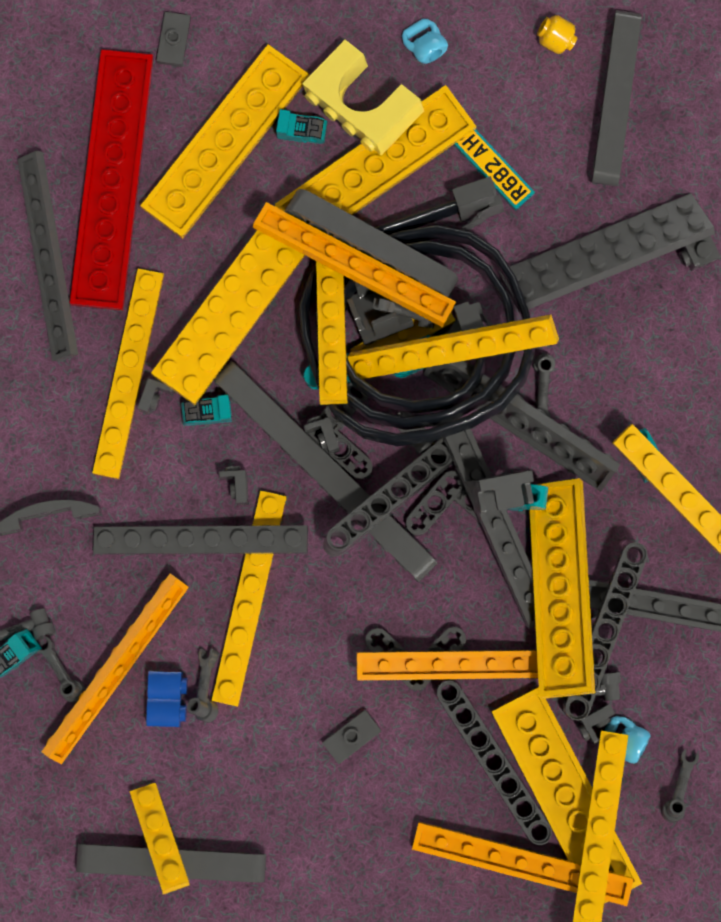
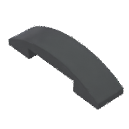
M53 500L33 504L3 519L0 522V536L23 532V520L72 510L73 518L79 520L102 515V510L93 504L75 500Z

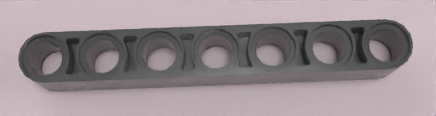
M615 10L613 20L615 21L610 40L611 50L607 62L608 72L603 91L605 95L601 106V123L598 129L596 142L598 146L594 157V174L591 183L616 187L619 184L641 25V13Z
M298 189L284 211L448 298L458 282V276L452 270L307 190Z
M440 439L332 527L323 541L325 552L333 557L344 554L454 462L444 439ZM431 456H439L442 460V464L434 463L431 459ZM411 472H419L423 476V480L414 479ZM397 487L401 489L403 496H395L391 488ZM371 504L382 506L383 513L374 512ZM351 521H360L363 529L357 530L353 528ZM334 536L339 537L343 541V546H334L330 538Z
M630 543L620 552L592 627L593 649L599 650L603 656L600 664H594L595 693L566 696L563 711L566 717L571 720H583L591 710L647 560V550L640 543ZM634 548L639 551V562L629 561L627 558V551ZM624 573L630 577L631 584L628 588H622L618 584L619 574ZM610 599L620 601L622 607L619 613H612L608 609ZM601 624H607L611 627L612 635L609 639L600 637L598 629ZM574 700L580 701L584 707L582 714L579 716L572 715L569 709L571 702Z
M454 681L442 682L436 690V696L528 840L536 845L546 844L552 836V829L460 686ZM446 685L453 686L456 690V696L452 701L444 700L441 695V690ZM461 708L468 709L471 714V719L466 724H461L456 719V713ZM476 731L483 732L486 737L485 744L481 747H476L471 742V736ZM495 754L500 758L501 764L498 769L490 770L487 767L486 759L489 755ZM507 777L512 778L516 783L515 790L511 793H505L501 788L502 781ZM521 801H527L530 804L531 810L527 816H519L517 814L516 807ZM537 824H542L546 830L545 836L540 840L534 839L531 834L532 828Z
M78 844L76 872L157 877L148 848ZM178 849L188 879L265 882L266 854Z

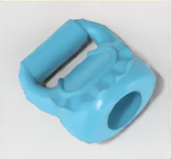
M423 18L403 30V44L408 50L413 52L415 58L422 64L435 61L448 48V43L441 35L439 28L429 19ZM430 27V32L428 31L420 38H416L414 42L408 40L413 36L417 35L418 33H420L421 31L425 30L426 28Z
M614 716L610 718L611 722L606 725L604 731L615 733L620 722L625 725V729L622 730V734L628 735L625 761L633 764L637 763L650 740V733L646 729L636 726L633 721L626 717Z

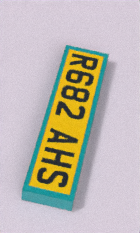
M476 129L454 144L484 178L491 176L496 191L515 211L535 194V191Z

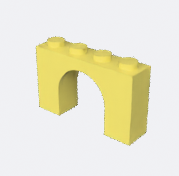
M344 40L302 83L306 92L304 96L313 106H321L324 109V114L330 120L335 121L337 119L350 136H358L361 139L360 142L370 152L375 150L378 154L382 155L424 112L421 99L401 84L379 107L373 110L361 112L348 108L343 103L344 94L350 84L368 65L364 54L347 40Z

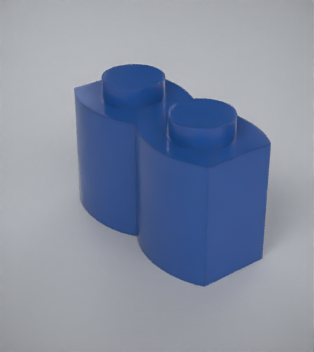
M149 671L147 726L181 727V721L186 722L187 705H182V694H187L188 678H183V672Z

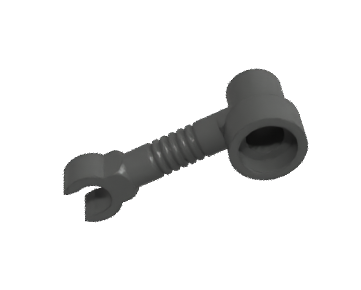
M374 298L372 309L388 313L396 312L397 315L419 320V327L434 328L433 322L389 300Z
M543 353L536 356L533 362L534 369L539 373V391L536 408L543 410L551 418L548 412V388L550 373L555 368V360L551 355ZM547 359L550 365L547 369H542L541 362Z
M42 608L32 611L30 613V620L1 629L0 642L26 629L32 630L36 641L45 639L43 636L49 634V637L53 636L56 632L53 623H49L46 610Z
M45 636L48 647L38 652L47 659L61 683L59 688L61 695L67 701L77 703L79 696L86 688L82 683L70 679L56 655L54 641Z
M201 648L198 653L201 671L197 696L188 702L187 710L195 715L198 720L210 723L218 715L217 704L210 701L207 696L211 671L219 658V653L211 648L210 655L207 658V651Z
M620 672L604 673L596 696L604 695V701L619 700ZM566 696L551 698V700H565Z
M686 749L680 754V772L674 795L661 809L662 817L669 823L678 822L685 814L686 806L683 800L693 766L699 760V754L697 753L694 756L693 762H688L685 759ZM672 806L678 808V813L673 811Z

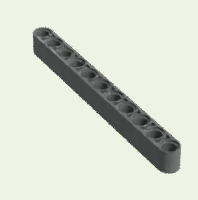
M230 361L219 372L213 382L217 386L219 385L225 391V394L229 395V398L235 404H238L250 419L257 422L263 428L262 430L273 441L275 440L281 446V449L300 465V468L311 478L313 477L319 483V486L329 496H332L347 514H350L370 497L235 363ZM371 504L374 512L383 513V508L379 504ZM391 516L387 517L369 532L376 539V542L386 552H389L405 571L412 574L414 580L418 583L438 564ZM356 520V523L363 528L362 523Z

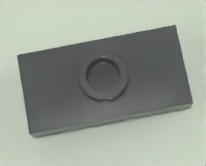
M165 12L157 64L183 67L191 15Z
M364 710L325 740L323 745L335 761L340 764L378 735L381 729L368 712Z

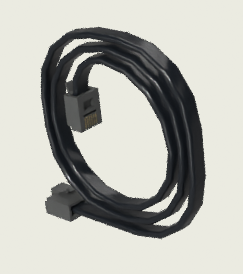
M491 176L452 189L453 201L374 227L423 255L433 254L461 260L487 278L503 304L507 323L515 321L510 297L490 265L463 247L430 240L443 239L472 246L496 263L511 287L522 320L530 318V312L518 280L500 251L469 231L475 226L481 225L489 217L504 212L501 197L496 193ZM458 213L462 222L473 218L470 223L461 229L441 225L420 227ZM315 267L308 276L299 303L302 341L319 389V363L311 341L309 310L317 289V272ZM351 279L344 285L345 314L348 307L347 299L351 298L357 291L355 287L356 282ZM469 302L454 306L461 331L484 327L483 321L486 326L493 325L483 314L479 302L469 305ZM316 308L315 320L318 340V313ZM535 348L524 350L518 374L498 399L465 417L462 416L487 403L509 375L515 352L504 353L499 369L481 391L473 396L471 395L481 384L486 367L485 357L476 358L473 374L462 388L447 396L416 401L382 394L359 378L346 358L347 377L353 387L380 406L413 414L443 411L402 417L373 410L348 391L347 405L373 423L403 430L436 426L430 429L395 434L363 426L342 411L337 404L327 405L335 419L363 439L397 447L436 441L471 429L502 412L525 385Z

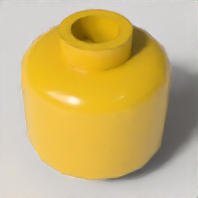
M554 15L551 18L546 17L537 32L540 45L555 54H562L566 49L570 51L577 41V36L574 35L575 25L559 15Z

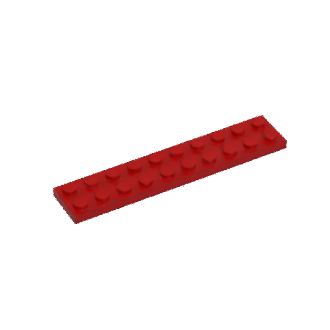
M101 50L70 297L71 306L124 311L154 61L152 54Z

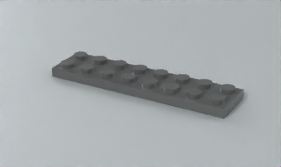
M691 193L510 266L518 280L529 310L714 235V226ZM498 271L504 287L519 312L510 285L501 271Z
M465 361L427 367L424 375L450 393H453L462 388L473 374L475 366ZM483 374L481 384L471 396L480 392L490 378ZM501 385L487 403L476 408V410L498 399L505 388ZM518 394L502 412L490 418L600 492L621 465L611 455L602 453L593 447L588 440L572 433L564 424L557 423L549 418L543 410L534 408L525 402Z

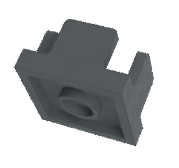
M357 282L355 283L357 294L347 299V302L365 346L414 326L412 318L397 315L396 312L388 313L372 309L374 298L389 299Z
M532 470L465 482L467 492L471 493L475 514L486 513L494 509L516 508L524 506V504L534 503L530 482L534 481Z

